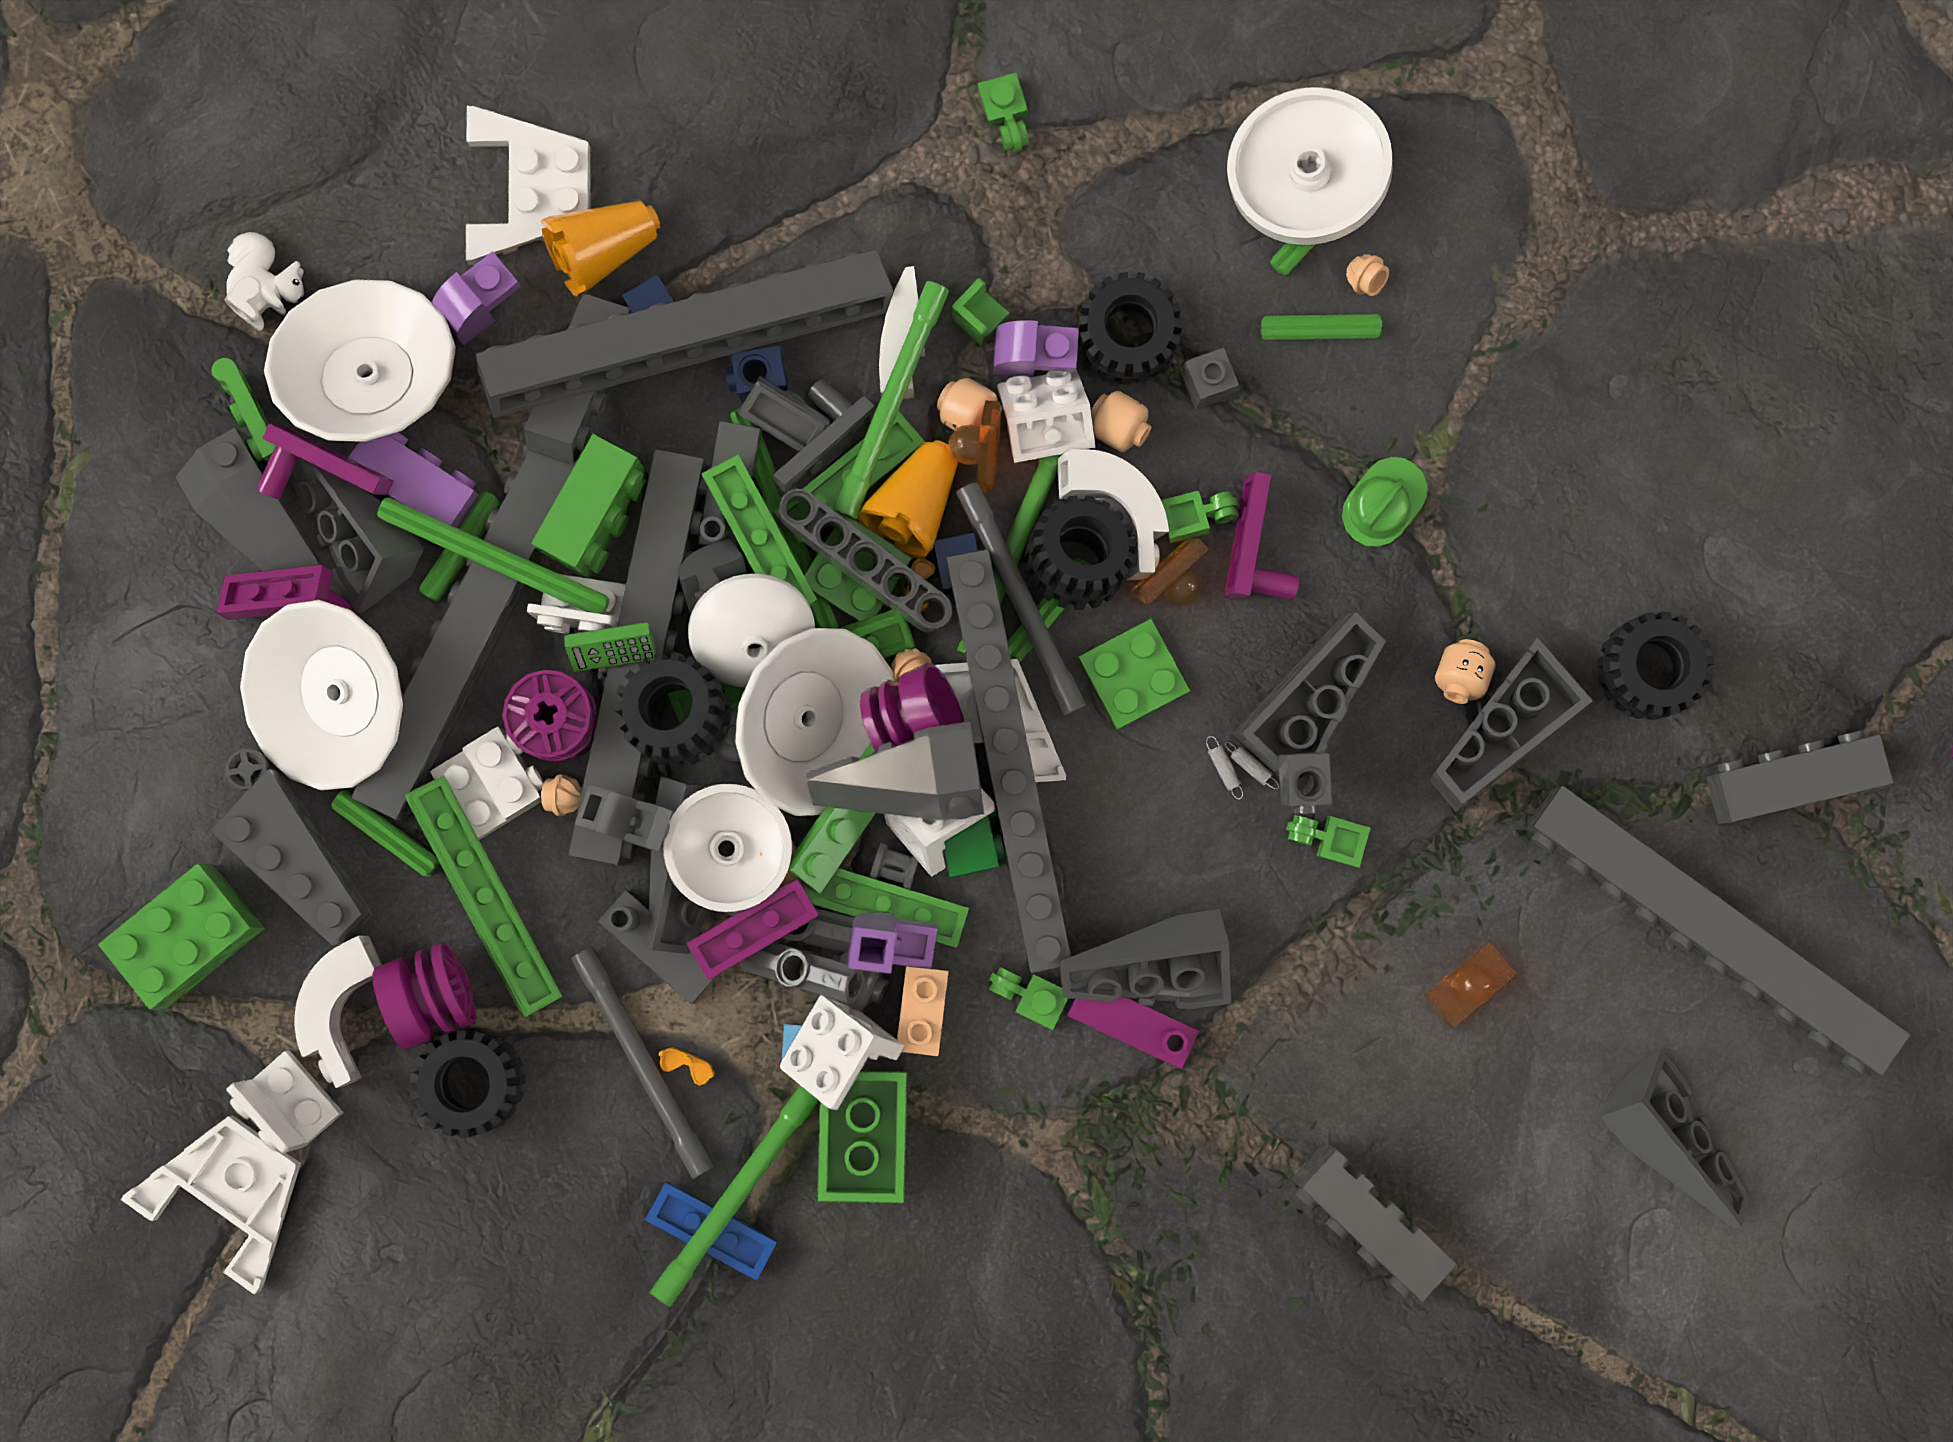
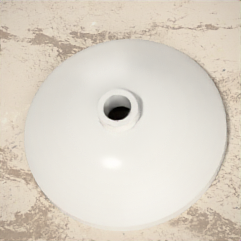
M744 574L719 582L699 599L689 620V644L694 658L702 666H705L717 680L728 685L746 688L754 669L780 642L815 628V621L806 598L790 583L764 574ZM753 643H758L761 645L760 647L755 649L748 648V646Z
M719 784L704 788L688 797L677 808L669 821L670 828L663 845L667 871L680 892L701 907L722 912H734L751 908L773 894L788 871L792 854V840L788 824L778 807L766 803L759 793L752 788L737 784ZM722 841H730L734 845V853L731 856L724 857L719 853L718 847Z

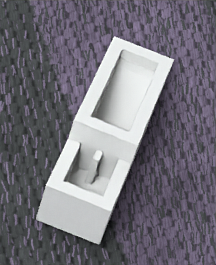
M914 266L905 268L894 290L886 313L879 359L881 397L913 321V313L918 303ZM925 347L920 357L925 356ZM912 378L903 399L914 398Z

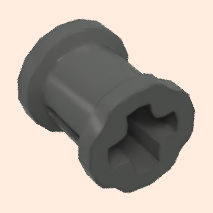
M881 842L870 878L877 879L880 876L902 883L905 889L910 890L919 861L913 855L909 856L890 850L887 844Z

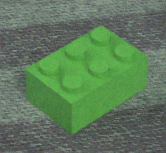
M592 434L531 544L548 559L584 578L590 579L593 572L596 574L600 573L609 557V552L606 549L613 536L619 538L628 524L629 516L626 513L632 502H639L646 492L648 472L639 459Z
M197 863L100 942L98 946L149 1010L167 1009L265 928L214 865Z
M861 1069L837 1110L829 1109L820 1102L818 1201L904 1203L908 1070Z

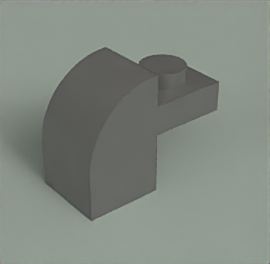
M730 537L698 549L681 564L679 579L690 614L699 599L710 588L728 578L748 574L743 556Z
M589 785L575 825L659 852L662 842L668 835L670 828L669 820L673 811L607 789Z

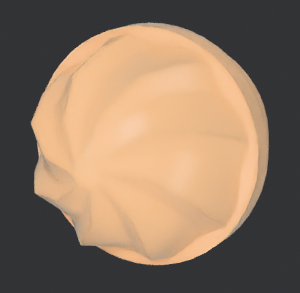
M1363 255L1361 257L1357 256L1350 262L1346 275L1348 282L1352 285L1355 292L1361 295L1366 293L1374 296L1386 284L1389 268L1383 265V260L1376 255Z
M916 648L898 652L891 664L895 681L899 684V677L903 673L926 663L932 664L929 656Z
M559 774L555 778H547L541 792L542 806L545 811H552L556 816H565L567 813L574 812L579 808L583 788L578 784L577 780L567 775Z

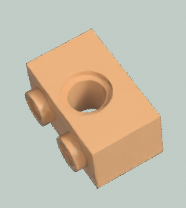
M906 966L897 1038L899 1042L905 1045L901 1052L932 1056L939 1055L949 971Z

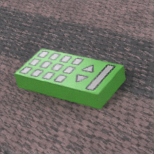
M648 622L564 635L565 649L574 672L640 662L643 659L653 660L654 655L657 654Z

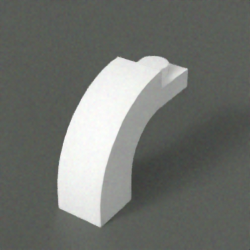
M1089 449L1067 450L1058 458L1059 499H1067L1069 496L1077 495L1078 499L1091 496L1094 497L1095 502L1100 504L1103 500L1110 503L1109 510L1113 513L1119 510L1124 515L1122 523H1130L1133 529L1130 538L1136 539V549L1133 553L1136 556L1126 576V580H1143L1155 573V568L1159 564V548L1157 544H1154V540L1169 532L1165 509L1152 484L1133 465L1115 455Z
M356 936L323 956L309 972L296 1002L294 1026L302 1058L319 1053L322 1058L319 1060L320 1070L327 1082H333L336 1088L347 1086L362 1078L343 1039L340 1018L344 1004L349 996L360 986L372 981L374 968L382 965L369 936Z

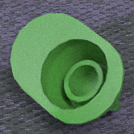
M1399 457L1385 458L1374 464L1350 492L1343 505L1342 520L1349 535L1355 541L1365 546L1374 547L1389 544L1400 536L1421 510L1427 498V483L1423 472L1415 463Z

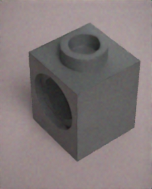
M1224 347L1185 361L1181 374L1195 410L1234 397L1239 384Z
M1330 753L1278 754L1281 805L1293 806L1294 814L1319 813V805L1332 804ZM1307 771L1313 777L1314 786L1308 794L1302 795L1298 791L1296 783L1300 774Z

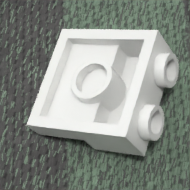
M498 726L464 746L462 752L430 771L434 779L445 776L479 840L542 802L541 789L544 781L533 765L527 768L519 755L524 751L519 749L507 735L506 731Z

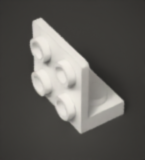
M1077 370L1076 372L1049 371L1046 375L1030 378L1027 376H1015L997 385L998 394L1007 419L1014 463L1064 454L1069 449L1095 448L1090 403Z
M562 575L606 595L610 600L604 614L583 611L546 593H543L541 605L528 604L527 613L537 619V624L545 626L544 630L569 634L570 627L578 628L582 632L613 628L618 625L626 584Z
M981 788L984 807L983 815L949 820H934L884 814L886 824L932 877L945 869L942 853L946 848L944 841L995 810V805Z
M820 995L782 1060L780 1068L826 1107L837 1110L868 1057L877 1060L879 1055L897 1060L905 1045L861 1011L850 1008L836 999Z
M290 1050L284 1051L254 1079L232 1083L226 1089L233 1097L230 1103L236 1112L245 1119L251 1118L260 1128L258 1135L262 1142L272 1151L279 1150L281 1153L306 1147L344 1113Z

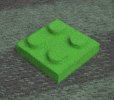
M842 516L906 566L912 559L910 556L857 521ZM832 527L823 543L828 546L839 545L843 541L841 531L836 527ZM817 552L803 573L816 596L822 598L856 622L877 615L884 604ZM859 552L853 558L855 566L861 571L868 572L876 567L874 556L868 552ZM893 577L887 581V588L890 593L900 577Z
M1152 619L1078 657L1116 731L1190 692Z

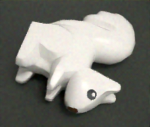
M247 232L240 234L233 240V243L228 248L230 254L228 263L234 266L227 279V296L224 300L237 315L261 331L264 328V322L261 317L264 310L271 307L278 313L285 315L287 312L281 302L282 299L291 303H298L303 299L304 287L301 280L303 269L300 268V263L296 261L275 276L268 271L275 257L273 243L268 238L258 233Z

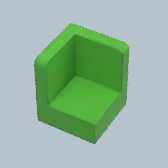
M980 278L952 305V320L981 346L996 332L997 326L1003 324L1009 318V312L986 292V283Z

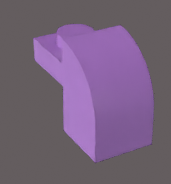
M492 251L460 276L457 272L453 274L440 287L434 296L432 304L446 317L450 330L465 345L496 321L489 312L519 289L521 285Z
M1012 321L1000 324L996 328L993 375L1034 377V370L1076 372L1079 328L1038 325V321Z
M864 913L857 915L853 921L847 960L848 968L890 974L892 964L931 969L937 924L896 919L892 913Z

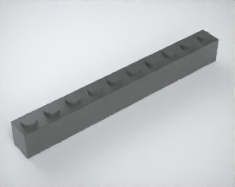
M877 249L864 253L853 252L841 259L826 263L815 262L806 268L792 272H776L765 279L749 283L738 282L723 290L711 293H696L688 299L669 304L657 303L646 310L631 314H615L604 321L588 325L577 324L562 332L550 335H535L526 341L508 346H493L485 352L476 354L479 376L493 418L884 314L887 313L891 302L893 288Z
M525 445L523 450L525 460L519 472L514 471L509 476L504 487V493L507 495L500 509L494 508L486 521L485 529L488 532L484 541L538 564L542 553L531 543L583 451L579 452L575 463L570 464L527 450ZM468 558L466 566L469 569L463 581H457L453 585L447 599L450 606L444 618L439 617L434 622L428 636L431 643L424 655L420 654L415 659L409 673L412 680L406 691H401L403 710L398 740L379 771L352 787L355 791L351 798L395 820L406 822L411 808L404 795L425 785L430 771L437 762L527 586Z
M655 449L617 627L648 622L655 642L656 653H663L668 657V655L671 656L672 652L676 653L679 632L674 631L677 615L683 616L687 602L679 579V568L683 561L694 552L690 551L693 536H700V524L704 512L699 511L702 495L707 496L708 485L702 473L708 470V466L703 458ZM638 662L608 667L576 820L589 785L645 802V794L639 792L642 778H648L651 773L653 759H649L624 738L625 733L619 729L616 722L621 716L615 712V702H622V697L617 694L619 685L627 686L629 680L624 676L630 669L634 673L638 672L641 669ZM656 707L654 722L656 729L660 730L662 713L657 712ZM575 825L568 855L624 867L625 859H632L635 844Z
M989 550L947 557L946 562L1028 966L1031 973L1059 968V961L1070 958L1071 955Z
M1564 786L1551 790L1526 825L1525 829L1534 835L1531 841L1550 854L1555 850L1568 859L1565 865L1571 871L1583 878H1587L1590 875L1602 884L1599 888L1602 893L1618 903H1621L1622 900L1628 902L1636 908L1634 915L1647 925L1655 928L1658 924L1671 933L1668 939L1677 947L1686 952H1690L1692 949L1705 958L1702 963L1709 970L1721 977H1725L1728 974L1740 983L1737 989L1756 1002H1759L1761 999L1774 1007L1771 1013L1776 1018L1791 1027L1798 1024L1809 1032L1806 1038L1812 1044L1826 1052L1832 1049L1844 1057L1841 1064L1861 1077H1864L1865 1074L1883 1076L1909 1038L1910 1034Z

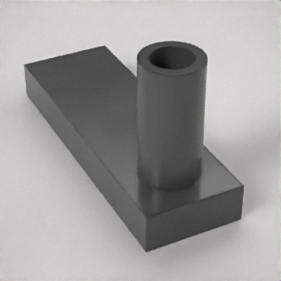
M824 379L817 381L809 390L808 398L833 419L834 422L773 474L778 494L783 497L790 490L803 489L862 441L875 414V405L864 396L855 404H852Z
M719 421L711 468L739 454L750 477L754 481L763 429ZM708 487L703 519L700 524L699 543L710 545L730 537L739 551L742 550Z
M625 890L598 922L687 1002L693 1004L716 977L709 981L706 979L690 950L688 954L648 949L649 909L632 893Z

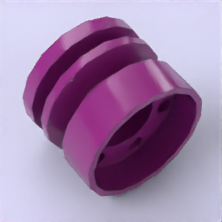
M931 663L923 664L903 673L899 677V684L896 681L887 680L879 687L873 686L861 693V717L867 736L876 753H878V746L891 742L896 747L915 740L914 733L920 730L964 723V716L959 701L944 674Z
M541 670L527 674L513 685L505 699L502 718L507 735L519 749L546 762L565 763L579 759L591 749L600 707L598 700L591 691L577 680L560 671ZM547 706L558 710L553 715L555 722L552 724L541 720L546 715L544 708Z
M447 942L432 945L431 954L424 949L416 951V972L405 958H398L374 968L372 973L373 986L378 1005L391 1035L403 1050H409L434 1040V1020L446 1034L455 1032L457 1023L461 1027H468L476 1023V1008L469 978Z

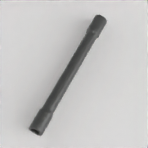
M979 482L971 483L959 489L956 494L971 525L977 530L985 549L989 550L990 559L1048 677L1049 686L1063 715L1066 716L1085 707L1086 703L1072 674L1067 670L994 520V513Z
M590 947L571 958L572 963L608 1021L671 1135L675 1149L691 1178L694 1179L710 1170L714 1165L697 1134L689 1126L612 987L610 977L594 948Z

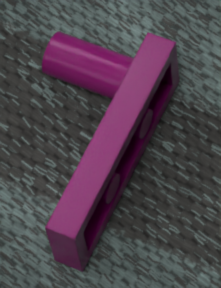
M269 423L262 439L276 446L256 490L272 498L280 500L299 457L372 494L388 495L394 480L286 426Z
M1255 471L1244 478L1240 500L1241 508L1238 511L1239 517L1236 522L1223 595L1225 598L1241 600L1250 596L1251 591L1294 600L1299 587L1298 576L1255 567L1271 480L1270 474Z
M324 565L227 575L224 577L216 614L226 620L270 616L288 604L322 600L353 612L354 608L349 601L330 589L333 571Z
M796 879L771 894L761 903L741 911L686 944L709 981L817 918L819 915L800 882Z
M1118 997L1113 1002L1074 999L1067 1016L1180 1069L1183 1068L1199 1032L1192 1027L1124 997Z

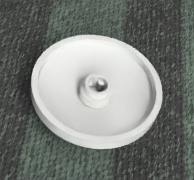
M1317 87L1285 92L1268 100L1254 110L1237 131L1230 147L1227 164L1228 181L1232 197L1243 217L1261 233L1281 242L1299 245H1313L1333 241L1346 236L1363 225L1383 202L1389 189L1393 170L1390 139L1383 123L1375 112L1365 103L1347 93Z

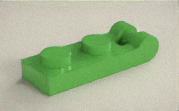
M229 358L218 359L212 365V375L221 384L223 389L233 396L235 403L229 405L240 427L242 428L247 425L252 437L246 441L258 462L265 460L268 463L276 446L262 439L269 422L248 380L236 364Z

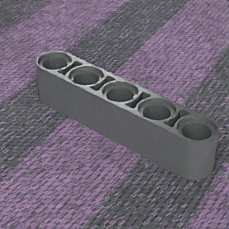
M793 489L782 497L779 505V519L788 531L916 628L925 633H934L940 631L949 622L952 615V605L942 592L813 494L804 489ZM794 501H801L808 506L810 514L803 520H794L786 512L787 505ZM828 526L836 527L841 531L843 541L839 545L828 546L821 540L820 531ZM862 551L868 552L874 556L876 567L868 572L861 571L854 564V556ZM893 577L905 579L909 585V593L904 597L893 596L888 591L887 581ZM934 602L940 606L942 619L939 622L930 623L922 617L921 606L924 603Z

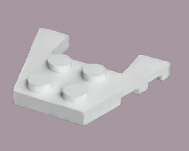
M467 106V143L470 147L509 146V222L507 224H466V261L469 265L477 264L492 251L495 254L503 253L505 255L518 250L520 246L541 240L543 242L544 238L541 229L546 226L541 223V220L544 218L590 209V145L588 141L475 106Z
M1011 659L1035 782L1066 780V773L1040 715L1018 659ZM967 663L935 665L950 683L959 701L964 722L971 723L974 743H983Z
M228 1116L185 1148L181 1154L160 1167L137 1187L124 1194L121 1200L150 1221H154L159 1218L180 1187L187 1190L249 1235L223 1273L253 1294H256L263 1288L301 1163L287 1153H281L279 1150L272 1151L262 1142L255 1130L235 1116Z

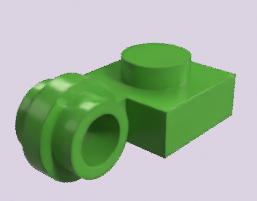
M1017 73L978 83V92L988 126L1004 122L1005 125L999 127L1004 150L1012 149L1014 153L1022 151V146L1029 144L1028 135L1023 120L1015 122L1014 119L1027 116L1028 110Z
M1199 490L1161 500L1168 521L1169 532H1167L1170 543L1210 533L1208 517L1214 518L1216 524L1229 523L1239 517L1238 511L1241 508L1239 499L1233 497V493L1230 491L1211 496L1209 498L1210 504L1206 505L1202 503Z
M1294 815L1293 821L1287 823L1286 830L1289 831L1288 840L1312 846L1313 839L1321 840L1317 852L1318 857L1360 868L1370 827L1332 816H1327L1323 831L1317 830L1318 821Z
M1001 967L997 974L992 973L989 979L992 982L989 990L1009 1000H1012L1015 993L1022 996L1015 1010L1016 1013L1051 1030L1054 1029L1068 998L1063 997L1061 987L1033 974L1025 989L1019 986L1022 977Z

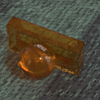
M988 400L985 401L980 427L972 424L961 425L954 430L948 442L951 456L957 462L964 465L978 463L977 481L985 493H991L995 486L999 461L1002 409L1000 402Z
M1186 539L1155 568V573L1143 579L1131 590V596L1138 604L1149 605L1163 592L1166 600L1172 605L1179 607L1189 606L1197 600L1202 589L1199 575L1190 566L1209 549L1200 539Z
M1486 942L1424 996L1449 1026L1454 1028L1480 1005L1488 1002L1517 973L1492 943Z

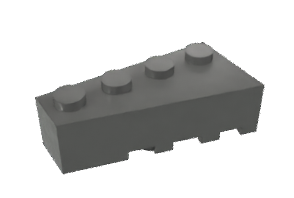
M1357 612L1344 614L1232 734L1278 778V754L1324 753L1331 735L1338 723H1341L1350 701L1356 690L1361 687L1386 640ZM1307 771L1300 774L1297 779L1298 791L1302 792L1310 779L1308 778L1310 773Z
M1537 637L1435 771L1430 782L1457 813L1583 713L1593 700Z
M268 769L210 831L331 945H341L350 940L374 914L346 870L340 866L325 837L321 836L312 822L311 815L293 792L285 774Z
M1324 1143L1291 1179L1299 1187L1294 1194L1312 1211L1317 1206L1330 1216L1325 1224L1341 1239L1345 1241L1350 1235L1362 1247L1356 1253L1373 1269L1376 1270L1382 1265L1393 1276L1388 1283L1405 1299H1408L1413 1294L1423 1302L1457 1264L1414 1223L1411 1224L1406 1219V1215L1383 1194H1379L1374 1189V1184L1351 1164H1347V1159L1337 1149Z

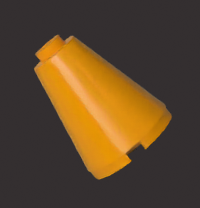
M641 201L559 214L541 220V223L546 226L541 230L553 264L557 271L562 269L564 273H568L571 279L564 281V283L575 296L587 292L657 238L656 229L660 228V222L651 205L645 207Z
M938 440L933 441V443L924 442L861 506L857 516L859 523L881 538L885 536L895 542L893 546L912 558H925L934 547L958 466L954 450L946 443Z

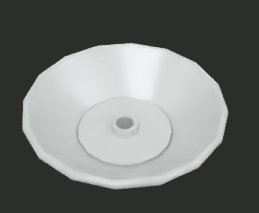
M351 280L318 290L288 312L270 338L264 374L273 403L295 427L329 441L367 442L404 430L434 407L451 380L456 346L446 317L424 294L393 281ZM372 373L369 377L362 378L364 375Z
M322 600L288 604L261 623L245 652L240 689L247 725L264 756L291 780L319 790L351 788L379 771L398 740L403 710L397 667L379 634L353 611Z
M811 628L780 642L754 669L739 702L735 742L745 777L766 803L794 816L820 815L825 807L813 805L806 773L850 756L860 758L868 747L870 740L867 736L860 710L861 693L873 686L879 687L884 681H895L893 670L873 643L846 629ZM806 712L805 720L802 722V716Z

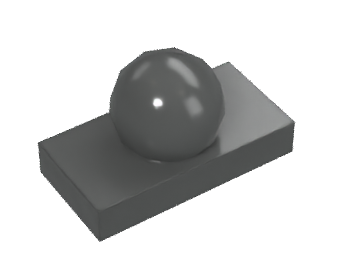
M761 376L737 413L799 452L830 424L829 418L807 406L797 393L789 390L783 391Z

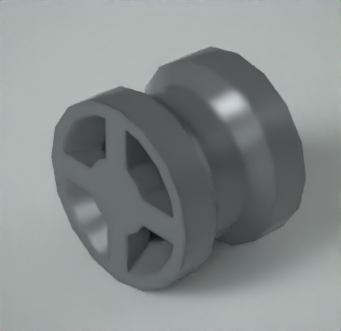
M241 749L234 752L228 758L225 765V774L228 781L234 787L248 791L268 769L276 770V766L264 756L263 752L253 749ZM256 771H259V772H257V774H256V776L254 777V780H253V779H252V776L255 774Z

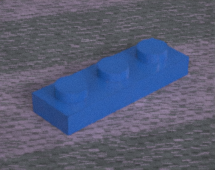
M666 1181L645 1221L688 1243L714 1206ZM733 1216L706 1254L758 1280L778 1240Z

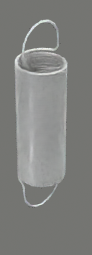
M1219 744L1218 747L1212 750L1209 749V756L1227 791H1232L1233 788L1241 784V781L1222 745L1219 746Z
M1242 746L1237 750L1235 747L1236 752H1232L1230 758L1263 786L1267 784L1266 781L1272 778L1273 773Z

